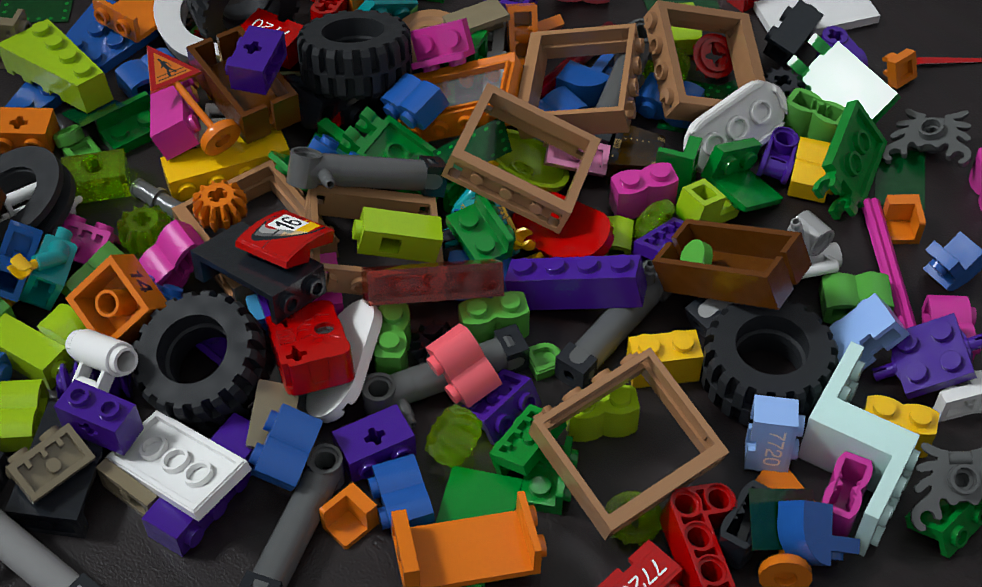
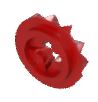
M709 33L699 38L692 47L693 56L691 60L695 61L696 71H701L705 78H715L716 80L730 74L733 70L726 37L716 33ZM711 50L713 55L722 56L715 61V64L712 59L705 58V56L711 53Z

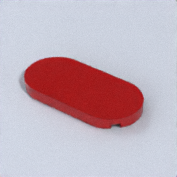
M549 192L563 200L566 197L556 192ZM576 201L571 215L559 234L517 213H514L512 216L516 230L524 227L533 232L532 235L524 239V242L527 240L534 241L536 245L532 251L536 253L541 251L546 258L604 256L614 241V227L609 218L603 212ZM551 213L550 215L556 219L559 218V216L554 213Z

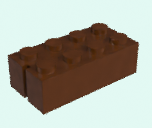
M239 25L216 35L221 61L217 63L214 42L211 37L187 46L186 50L189 65L202 71V74L194 77L225 118L233 119L240 126V137L246 144L270 135L272 128L279 131L300 122L301 115L298 93L280 72L277 73L266 95L231 89L229 75L225 73V64L228 57H232L236 50L239 37H243L245 34L244 29Z
M686 219L671 237L673 242H667L652 260L665 292L776 310L780 309L794 290L793 284L797 285L812 265L801 232ZM695 239L709 244L713 250L712 264L680 260L684 247Z

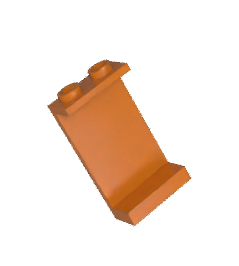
M92 0L96 21L116 31L123 37L138 43L157 30L153 11L154 0H119L114 4L106 0Z
M525 491L517 492L515 511L410 527L406 509L391 511L392 538L403 587H462L540 574L542 557H547L544 535H538L535 528L538 526L536 508L534 504H528Z

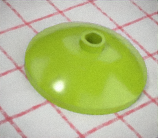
M507 129L512 151L493 160L499 163L497 167L547 192L562 190L569 180V171L544 165L546 147H543V142L536 138L521 139L518 131Z

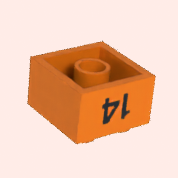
M134 254L110 255L65 297L87 329L132 344L141 336L138 332L144 323L148 325L152 320L150 315L156 309L161 311L167 306L165 304L167 302L166 298Z

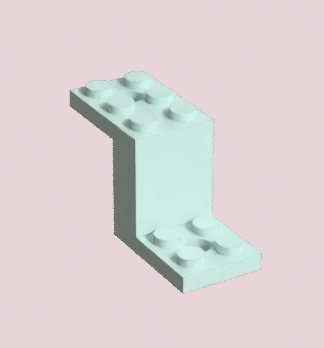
M851 341L808 419L798 458L830 473H833L836 461L846 451L872 461L873 471L867 490L874 494L863 514L855 538L860 539L859 555L864 557L870 544L878 546L889 518L891 519L900 496L912 476L921 451L915 449L920 437L919 434L848 403L851 402L859 385L857 381L865 367V363L860 361L864 347Z

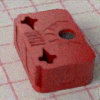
M319 300L311 302L277 325L272 322L271 316L266 317L272 352L287 394L293 396L303 395L343 385L354 380L355 370L351 346L331 301Z

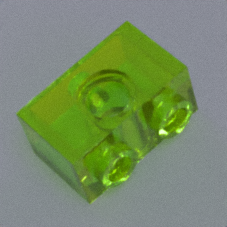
M124 149L61 157V163L71 172L75 179V197H83L81 203L131 196L130 168Z

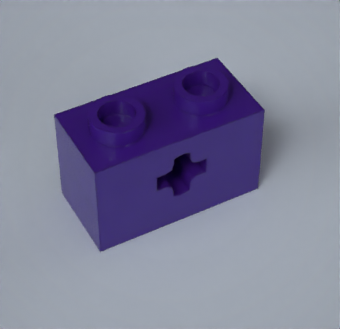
M248 26L243 37H239L232 57H228L225 64V73L229 75L231 89L262 95L268 93L287 56L284 31Z
M74 379L54 405L62 427L69 423L81 438L123 456L144 429L136 404Z
M397 404L332 431L334 446L338 447L342 452L344 469L353 483L361 479L373 477L372 465L411 454L417 455L415 434Z

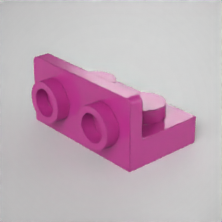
M467 18L410 31L417 59L416 62L411 63L412 70L422 68L423 73L440 69V64L446 62L449 63V67L458 66L467 62L466 57L476 53Z
M69 213L61 227L73 233L71 242L78 246L73 262L84 265L108 241L118 245L121 244L122 238L113 233L115 228L100 222H96L94 227L85 224V218Z

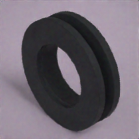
M25 146L0 155V188L5 194L36 182L33 196L25 207L13 217L0 222V247L10 220L42 230L43 234L38 245L39 247L45 234L52 235L54 228L61 227L71 211L76 194L75 179L58 158L46 148Z

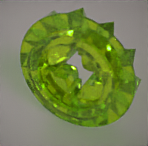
M669 199L652 203L637 219L633 236L639 239L670 220L675 213L676 207Z
M626 491L619 493L609 500L605 510L610 514L642 492ZM656 506L641 516L638 528L632 526L631 523L611 537L622 540L625 546L629 543H638L641 547L645 541L654 540L662 527L659 518L661 513L660 506Z

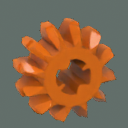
M223 179L220 183H215L211 180L209 186L200 185L199 192L193 194V214L203 229L211 227L214 233H216L220 228L227 230L231 225H235L241 222V219L247 217V197L237 182L229 184L226 179Z

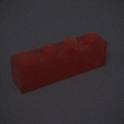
M496 259L361 267L363 302L368 306L505 296L503 262Z

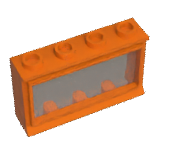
M514 51L466 62L458 66H447L430 72L412 74L421 81H429L439 87L450 104L425 130L417 127L411 129L399 119L398 122L426 142L459 136L462 134L487 83L518 97L524 68ZM483 112L475 129L497 118Z

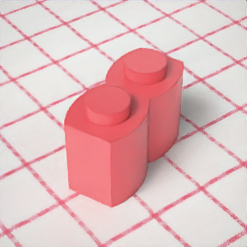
M459 323L426 347L430 355L426 359L427 363L437 376L444 375L448 383L444 389L455 404L461 402L470 408L502 385L501 379L484 355L480 345L464 325Z

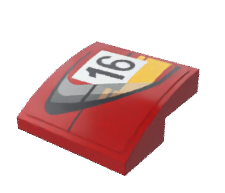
M283 209L262 218L250 226L237 238L235 247L288 269L309 262L311 249L333 243L334 230Z

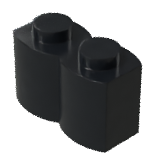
M755 480L746 484L741 490L735 509L725 517L717 539L727 565L736 570L743 568L750 561L754 553L752 551L748 488H769Z

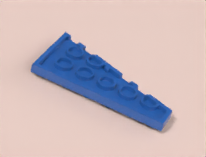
M106 0L111 4L116 3L114 0ZM93 3L65 34L104 74L159 36L158 30H156L138 43L123 37L116 31L96 21ZM25 82L5 107L55 109L64 101L56 93L50 95L43 91L42 87L36 83L29 84Z

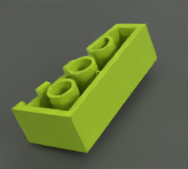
M49 19L37 22L32 27L0 42V56L8 73L21 75L24 81L29 84L36 83L40 85L43 91L50 95L52 93L60 95L62 101L88 114L114 100L104 72Z

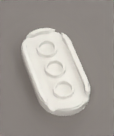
M762 80L748 82L690 124L684 137L683 149H685L690 135L702 138L697 172L702 173L715 145L753 137L762 146L769 142L773 130L784 126L785 122L783 120L785 114L788 113L787 99L779 86Z
M357 300L338 315L345 336L351 346L355 370L354 380L343 385L307 394L306 410L308 414L323 420V423H330L342 417L345 413L342 409L347 403L350 405L355 403L362 390L382 326V313L370 300Z

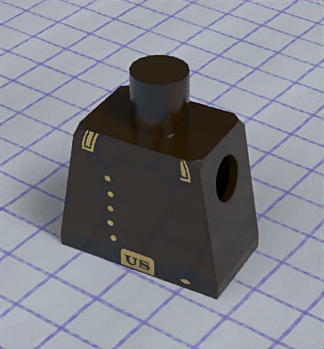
M631 125L629 132L616 133L607 163L606 184L610 185L611 177L618 172L642 170L644 167L656 163L658 148H665L666 138L663 135Z

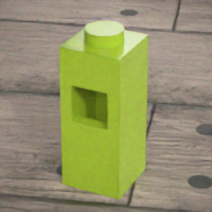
M363 207L360 220L355 219L353 222L352 239L357 240V254L436 263L443 243L442 220L438 216Z
M7 313L0 317V351L7 354L12 368L30 379H43L47 389L52 390L56 386V375L59 372L60 364L64 363L68 372L73 368V363L65 346Z

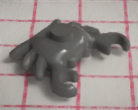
M906 109L905 113L911 120L896 122V126L900 130L892 133L890 138L897 141L888 144L882 156L885 163L891 164L892 157L890 155L899 153L903 159H906L909 147L930 154L947 150L946 159L951 161L955 156H962L963 158L958 160L959 167L964 168L972 160L971 150L961 143L971 142V137L965 131L971 130L972 125L962 122L969 115L968 110L947 114L945 118L927 117L926 114L912 109Z
M923 442L921 444L922 450L928 455L935 457L936 460L927 461L915 467L918 472L931 471L929 476L919 480L913 487L915 493H921L926 487L930 486L928 495L915 504L910 512V521L919 532L926 531V525L920 519L924 511L930 512L935 520L942 519L940 499H944L951 506L956 505L958 502H969L971 505L979 504L982 499V447L970 451H948L934 447L929 443Z

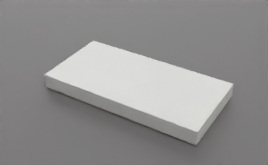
M799 0L755 1L753 10L766 31L769 32L773 25L777 28L782 22L779 19L788 6L793 8ZM802 0L807 4L813 5L819 12L824 14L810 38L815 33L819 36L822 35L823 30L828 26H838L848 30L879 23L881 16L870 0Z
M158 410L142 423L144 429L124 456L111 451L105 457L154 494L198 522L252 470L247 460Z

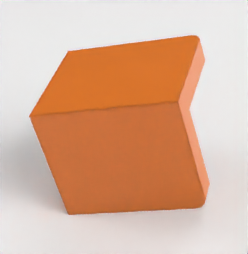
M919 194L887 195L883 213L892 244H919L926 226Z
M353 482L319 509L322 528L344 549H349L379 524L377 504Z

